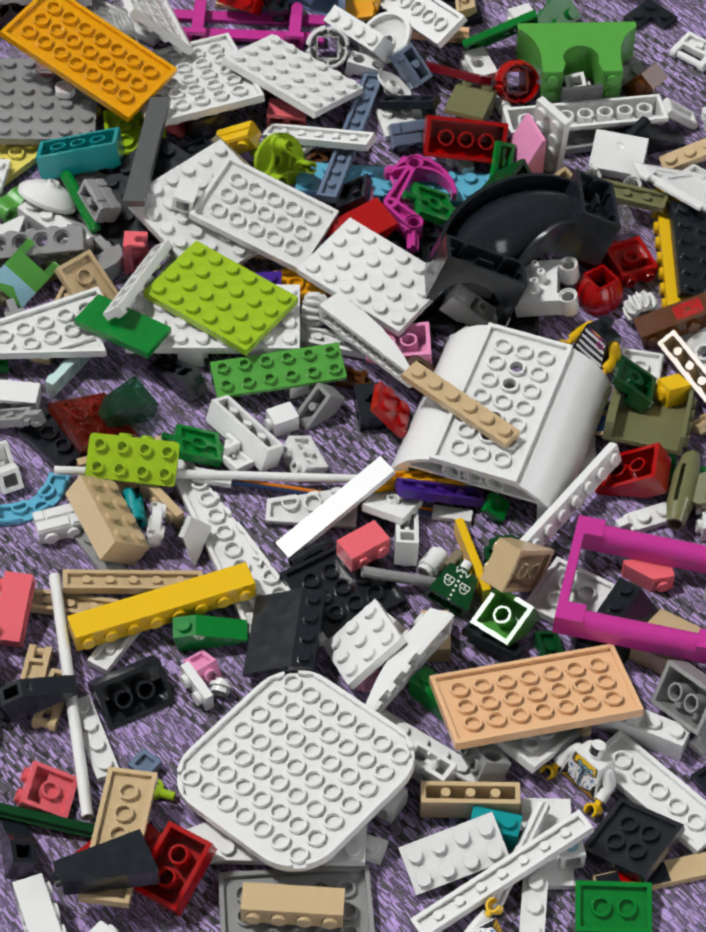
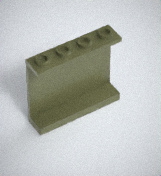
M613 387L602 439L637 447L659 442L667 453L681 456L683 447H688L697 401L696 398H693L694 389H690L687 403L666 408L653 396L654 403L651 408L640 413L636 409L630 408L624 402L625 393Z

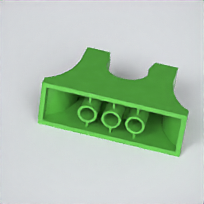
M636 22L518 23L515 56L516 59L527 61L534 66L540 78L537 80L540 85V97L543 96L548 101L561 100L560 94L564 76L583 71L584 76L590 78L595 85L603 84L602 99L620 97L622 65L633 56Z

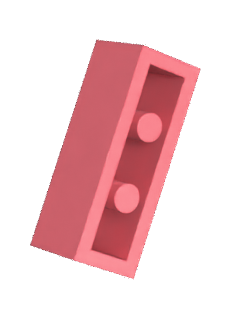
M5 571L4 578H0V645L23 648L36 586L33 574Z

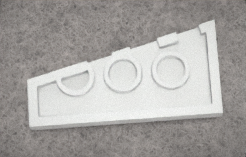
M335 487L326 491L318 492L317 490L307 494L269 498L266 505L265 523L297 525L341 488ZM358 506L331 528L356 529Z

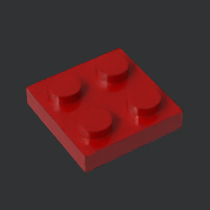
M382 381L378 382L374 386L370 411L401 439L407 434L410 416L409 405L398 398L391 387L386 386Z

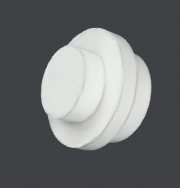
M216 678V680L210 681L209 684L212 694L221 697H228L229 693L233 691V686L229 684V680L224 678Z

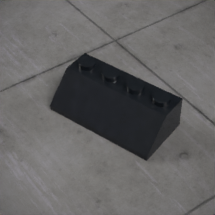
M620 577L597 612L648 622L659 610L641 587ZM579 638L576 642L575 650L606 645L607 643ZM614 645L624 666L629 659L631 648Z

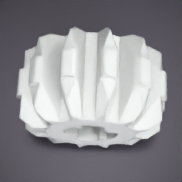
M643 290L641 293L636 291L633 296L628 295V300L623 301L624 307L622 309L628 322L634 324V318L658 310L660 307L655 296L651 292L647 293Z
M308 292L304 296L300 314L301 322L304 325L319 328L324 325L319 320V304L328 299L325 294Z

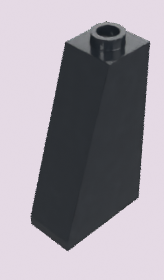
M140 829L53 861L55 872L51 873L55 887L60 886L64 895L160 883L159 869Z

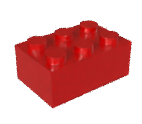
M168 821L151 852L159 869L160 883L134 887V891L172 913L181 916L213 859L217 848L206 839Z

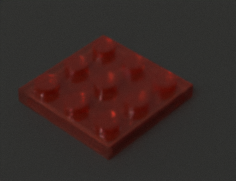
M105 393L48 404V412L80 453L88 451L91 433L111 435L128 433L132 434V437H138V434Z

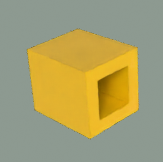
M679 373L658 378L654 397L666 408L687 403L691 384Z

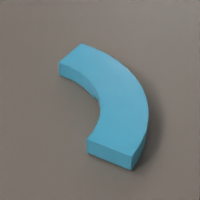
M49 472L46 482L31 499L11 504H0V526H12L33 520V512L56 506L67 492L72 475H54V473Z

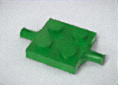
M414 182L410 187L411 192L403 191L402 198L414 203L415 212L423 220L439 226H444L449 216L456 209L450 202L449 194Z
M176 424L174 435L165 432L161 435V440L179 443L178 459L200 463L205 466L220 467L224 446L219 439L218 432Z

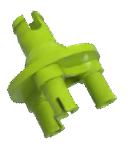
M276 132L270 134L259 144L257 149L250 152V156H254L252 163H254L255 169L289 186L296 182L298 174L303 172L314 174L316 172V169H312V167L317 168V164L304 158L300 142L288 133Z

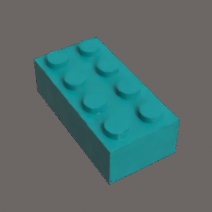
M115 127L40 141L36 162L41 179L51 178L56 180L64 170L71 172L74 177L83 172L95 173L99 169L108 168L111 170L118 168L122 165L125 152L120 128Z

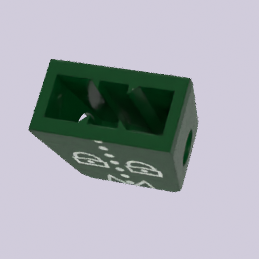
M461 559L458 566L449 563L424 593L423 597L443 609L449 610L453 615L462 618L470 607L478 581L477 577L470 574L473 564L466 559Z

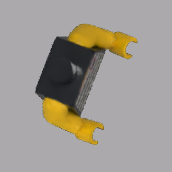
M603 316L602 319L587 321L570 333L567 340H558L570 345L574 342V348L595 362L606 376L607 373L612 372L617 359L621 356V335L612 328L614 320L609 316Z

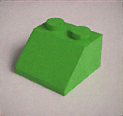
M494 588L470 623L506 646H510L526 637L540 616L535 607L510 592H501Z

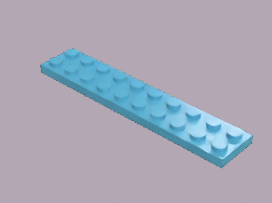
M315 162L317 168L312 167V169H316L314 174L305 172L298 174L295 189L309 196H316L328 163ZM351 165L345 181L347 183L368 173L373 180L374 198L378 197L381 201L383 196L387 195L393 187L391 181L386 180L383 176L385 167ZM448 171L456 185V201H451L449 192L439 184L432 182L416 183L449 194L452 205L459 206L470 195L482 188L488 181L490 174H461V172Z

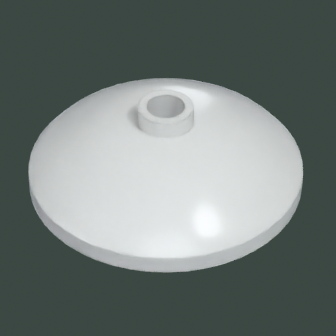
M382 12L374 16L367 23L368 26L386 36L396 46L390 55L410 42L412 34L411 24L400 12ZM358 46L360 53L373 56ZM388 57V58L386 59V61L383 62V63H384V64L390 63L391 60H390L389 57Z
M55 179L26 180L18 186V193L25 200L42 209L59 214H74L77 210L67 189L59 185L60 183Z

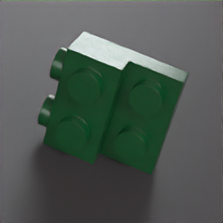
M621 354L616 361L611 384L617 390L623 391L625 393L624 402L630 408L636 409L640 413L644 410L648 411L654 403L653 395L656 392L657 378Z

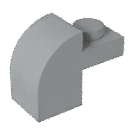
M99 235L93 238L94 252L97 254L95 258L109 279L112 280L123 269L122 248L119 244L112 247L109 241H106Z

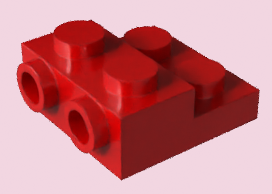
M640 236L612 243L605 254V258L611 266L610 270L621 279L623 286L625 285L626 288H630L642 280L648 283L656 276L659 266Z

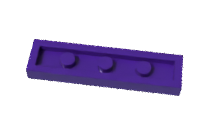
M396 477L394 482L398 496L406 500L417 499L425 502H441L447 505L457 504L469 508H482L485 502L478 487Z

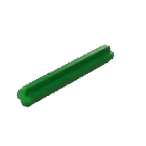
M64 170L60 174L64 186L88 230L93 234L97 233L101 229L100 224L94 222L77 193L79 186L72 173Z

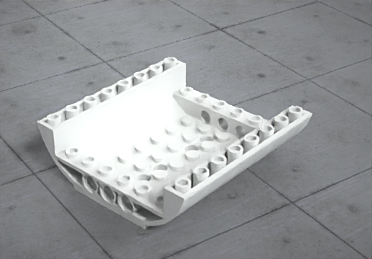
M490 322L488 325H475L463 328L453 334L448 340L434 373L519 429L520 436L505 450L492 440L483 439V434L423 395L391 468L394 471H409L415 468L536 503V520H538L578 477L613 388L601 368L587 356L574 349L573 345ZM514 367H520L522 370L519 372H514L511 369ZM510 383L513 384L515 387L508 389L505 388L504 385Z

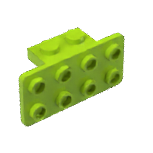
M119 433V435L90 434L85 467L86 476L173 487L175 485L180 451L178 442L155 440V437L146 435L137 438L132 437L133 435L128 433Z

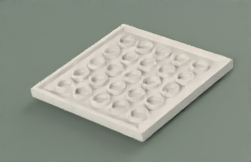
M229 33L191 41L190 44L194 50L189 56L184 52H177L172 46L152 51L177 68V74L154 96L170 97L171 105L165 126L177 125L181 122L197 120L201 117L265 102L264 93L259 85L222 64L224 56L238 50ZM148 103L139 111L143 119L146 115Z
M221 139L152 181L145 207H128L161 243L167 239L171 242L173 247L169 252L176 259L196 240L240 265L258 254L189 219V214L172 209L173 196L180 177L200 183L198 201L228 155L241 161Z

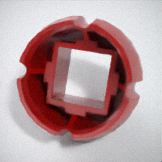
M521 59L516 61L509 60L503 63L497 70L494 77L497 83L494 87L498 91V96L504 101H508L512 105L524 104L532 100L538 93L540 85L537 83V80L540 78L534 66L529 62ZM519 72L520 89L507 90V73Z
M604 264L584 272L575 286L579 306H583V311L592 315H607L611 310L615 311L622 301L624 293L621 279Z

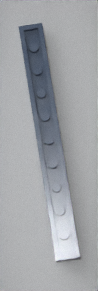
M364 72L360 83L364 87L363 93L354 98L342 129L365 131L382 87L377 77L378 74ZM334 148L316 194L317 200L337 204L357 150Z

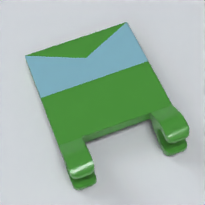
M27 238L0 268V289L9 298H14L16 304L22 308L55 273L54 270L59 267V264L53 261L43 271L26 255L34 245V241L30 238Z

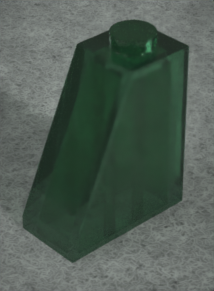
M133 376L104 397L98 415L109 428L148 422L153 420L159 404L140 380Z

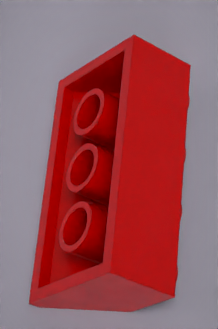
M426 115L423 130V156L492 163L495 141L507 143L508 123Z

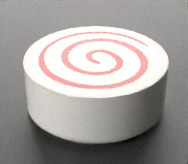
M65 80L60 81L55 85V94L61 99L72 98L75 95V87Z

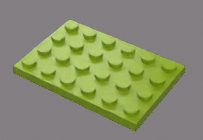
M197 240L143 291L144 298L245 356L298 304L297 296Z

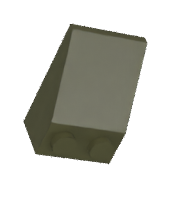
M462 80V83L455 85L443 113L471 120L484 121L494 113L498 91L493 90V87L489 85L478 87L474 86V82Z

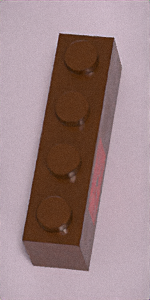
M706 292L634 318L635 329L643 348L657 347V342L673 330L681 337L705 328Z

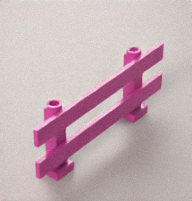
M195 0L194 10L173 9L178 21L192 22L191 27H182L189 42L224 33H229L233 41L256 42L273 34L279 36L285 42L293 44L303 52L304 44H306V40L311 32H301L302 26L325 25L324 18L326 17V15L303 14V5L299 2L291 4V13L285 14L286 21L274 22V15L269 13H261L258 16L249 12L207 11L206 0ZM205 22L289 26V31L204 27ZM318 38V45H324V38Z

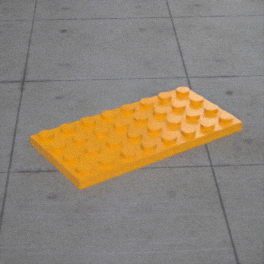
M33 0L0 31L1 38L127 122L149 102L150 97H154L177 74L176 67L75 0Z

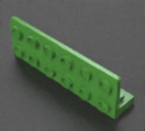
M339 342L210 362L211 382L215 386L217 398L225 395L238 397L347 379Z

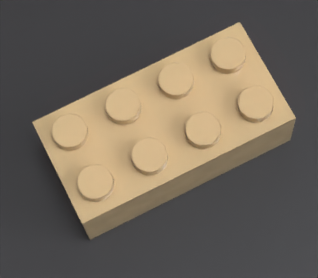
M79 475L65 494L97 556L101 561L135 565L150 547L145 539V535L136 523L135 517L129 510L126 500L122 497L118 485L112 480Z

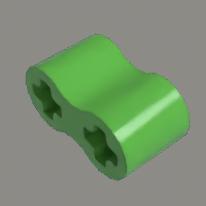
M18 187L12 188L5 196L0 197V219L5 223L18 216L17 207L26 201L18 193Z

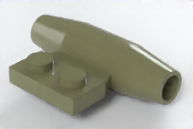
M685 450L673 473L666 505V525L672 530L684 528L694 505L706 509V471L700 473V454L695 450Z

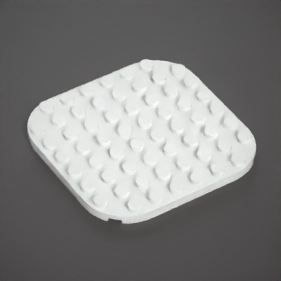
M298 670V673L285 674L283 671L259 683L187 750L177 768V786L182 800L192 811L262 862L278 870L299 872L321 866L333 858L403 789L413 774L415 755L412 742L403 729L324 676L307 670Z

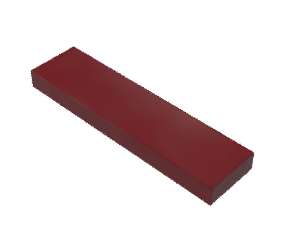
M424 61L431 72L478 84L491 85V77Z

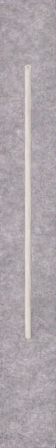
M54 466V475H85V467ZM177 469L176 478L348 483L358 474ZM470 484L463 485V486L477 487V486L470 485Z

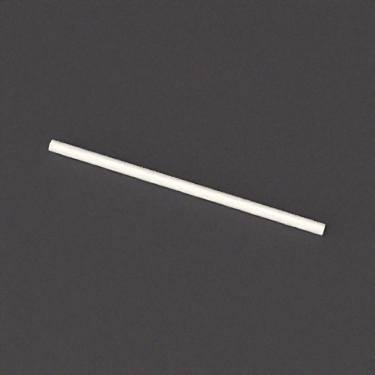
M52 573L49 575L62 676L74 675L61 577L59 573ZM76 695L66 700L81 817L83 820L88 821L94 818L78 698Z

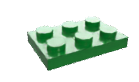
M575 880V932H652V882Z

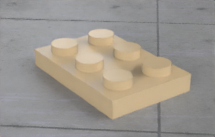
M90 249L54 270L69 295L99 287L102 295L111 300L119 293Z

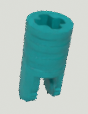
M125 487L122 491V497L126 500L127 506L135 517L139 528H142L147 524L142 495L134 493L135 491L131 487Z

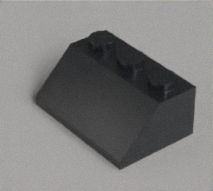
M153 655L87 682L93 701L109 730L176 703L160 658Z

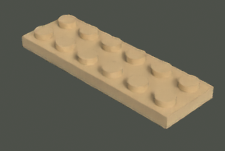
M108 767L90 847L138 829L141 830L145 839L158 781L157 772ZM134 887L78 894V902L129 909Z

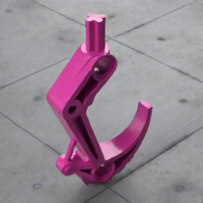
M420 154L407 157L402 156L397 164L386 166L383 174L384 178L391 181L393 185L384 198L383 204L400 224L395 231L407 240L406 250L410 251V254L419 251L423 218L412 211L410 205L402 198L403 191H409L413 182H432L444 187L449 192L451 201H456L457 196L456 185L448 171L439 163L434 162L433 159L422 157Z

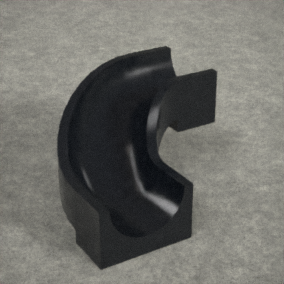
M575 169L570 179L554 174L526 173L503 178L479 189L465 199L449 216L428 255L424 273L426 298L434 301L443 290L456 284L473 283L481 285L495 295L497 324L506 326L528 286L525 268L531 261L536 260L542 255L557 252L597 267L600 265L621 228L613 183Z

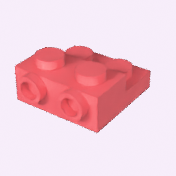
M34 760L29 768L25 767L20 777V781L24 782L22 789H17L13 802H16L18 807L68 818L77 788L76 776Z

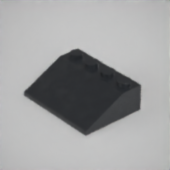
M299 588L256 597L243 677L266 679L283 671L285 674L298 673V670L316 673L326 609V590Z

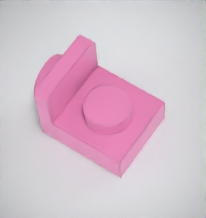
M203 649L183 660L184 663L190 662L207 687H209L210 681L222 678L217 660Z

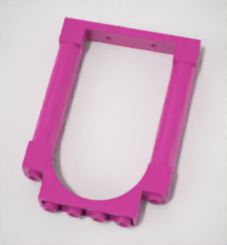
M579 515L552 632L706 664V629L700 628L699 633L589 611L586 610L587 605L569 601L581 549L706 574V545L605 525L606 520Z

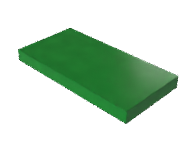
M535 9L462 40L464 50L488 47L516 35L518 23H538Z
M100 294L74 319V325L147 359L171 334V327L128 307V312L119 319L115 317L107 321L103 313L113 300Z

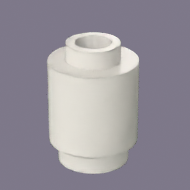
M431 547L418 562L417 573L419 575L436 577L443 570L444 562L448 559L447 552L441 547Z

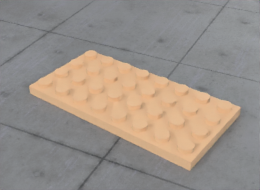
M612 644L429 676L430 687L455 750L644 715V708Z

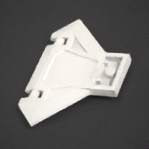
M639 162L632 163L641 179L650 181L657 188L694 209L706 213V170L696 164H692L684 170H677Z

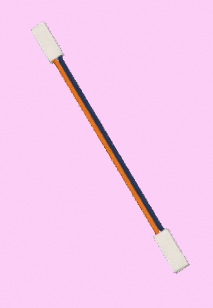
M199 467L194 468V470H212ZM192 479L193 483L204 484L203 482H206L208 485L225 488L237 485L296 495L317 491L315 489L254 480ZM366 498L359 505H362L368 498ZM436 504L433 507L421 506L418 509V514L429 515L432 517L431 520L454 523L455 519L463 518L467 525H471L473 510Z

